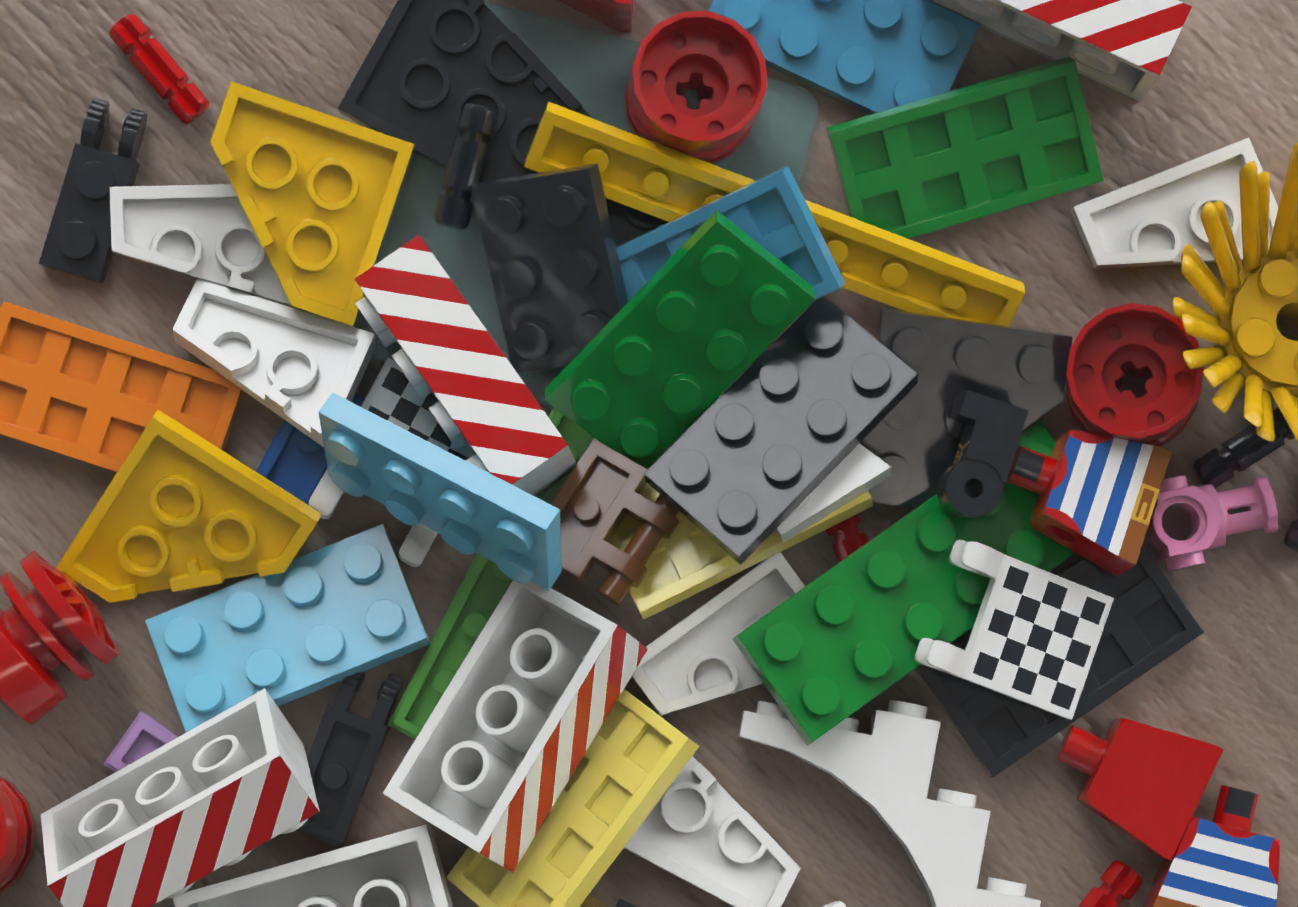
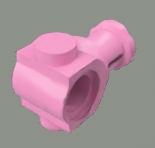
M1186 476L1163 479L1145 536L1148 542L1158 550L1160 561L1165 560L1167 571L1205 564L1203 551L1225 546L1226 536L1262 529L1266 534L1277 532L1278 512L1273 490L1265 476L1254 478L1252 485L1216 492L1211 484L1188 487ZM1168 507H1178L1188 514L1191 520V531L1185 540H1175L1165 533L1162 527V516ZM1250 507V511L1236 514H1228L1227 512L1232 509Z

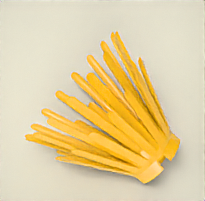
M1297 142L1291 150L1270 247L1269 173L1265 171L1257 174L1255 161L1245 164L1239 172L1243 265L1223 202L1218 200L1213 204L1211 201H1208L1202 209L1200 218L1226 290L1193 246L1186 244L1181 256L1182 275L1217 316L1179 297H1174L1173 300L1174 314L1183 320L1184 329L1187 334L1218 344L1183 351L1184 360L1190 369L1210 366L1203 371L1205 377L1214 388L1221 384L1212 398L1214 405L1220 411L1226 413L1245 384L1244 418L1256 426V434L1259 437L1271 442L1275 440L1271 395L1298 442ZM1277 314L1285 315L1294 322L1297 329L1296 341L1289 340L1281 335L1276 324Z

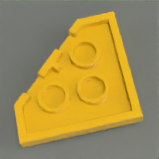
M231 81L210 143L221 165L224 167L291 305L354 327L359 308L355 303L364 297V293L354 279L375 265L415 144Z
M157 410L56 568L65 572L74 581L109 603L135 599L137 594L171 588L172 592L221 584L227 578L259 573V577L284 573L317 525L322 513Z

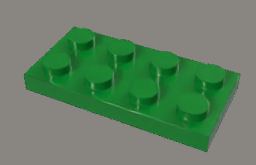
M1070 56L826 128L849 216L907 239L1104 181L1076 62Z
M716 210L545 388V401L602 444L648 469L816 299L815 289Z

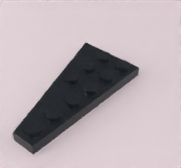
M398 0L338 107L341 114L369 129L415 144L413 153L445 170L448 165L455 136H461L458 124L463 107L466 104H478L494 110L497 120L492 139H486L485 142L489 150L480 182L538 173L525 168L524 165L548 102L592 118L582 107V104L514 32L512 33L485 5L484 0ZM605 198L616 247L668 223V221Z

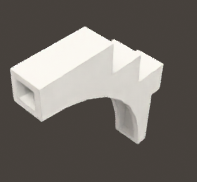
M889 700L888 711H872L868 734L858 733L860 720L846 718L809 745L803 740L779 704L758 701L756 713L742 712L738 733L739 738L780 749L830 774L870 806L904 848L927 891L931 907H1040V900L1025 897L1027 884L988 877L987 888H977L991 811L975 808L977 795L939 788L937 801L927 799L941 722L925 719L927 713L926 706Z

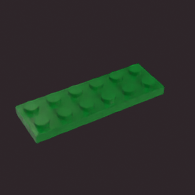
M1039 421L1021 434L1018 446H1023L1050 457L1056 442L1042 422ZM1006 482L997 506L988 514L969 519L955 518L946 513L939 504L936 494L732 639L807 745L817 740L921 665L916 662L915 653L922 638L940 640L950 644L974 626L990 578L959 568L950 563V554L956 540L979 542L1007 556L1050 572L1075 554V552L1035 530L1029 524L1037 493Z

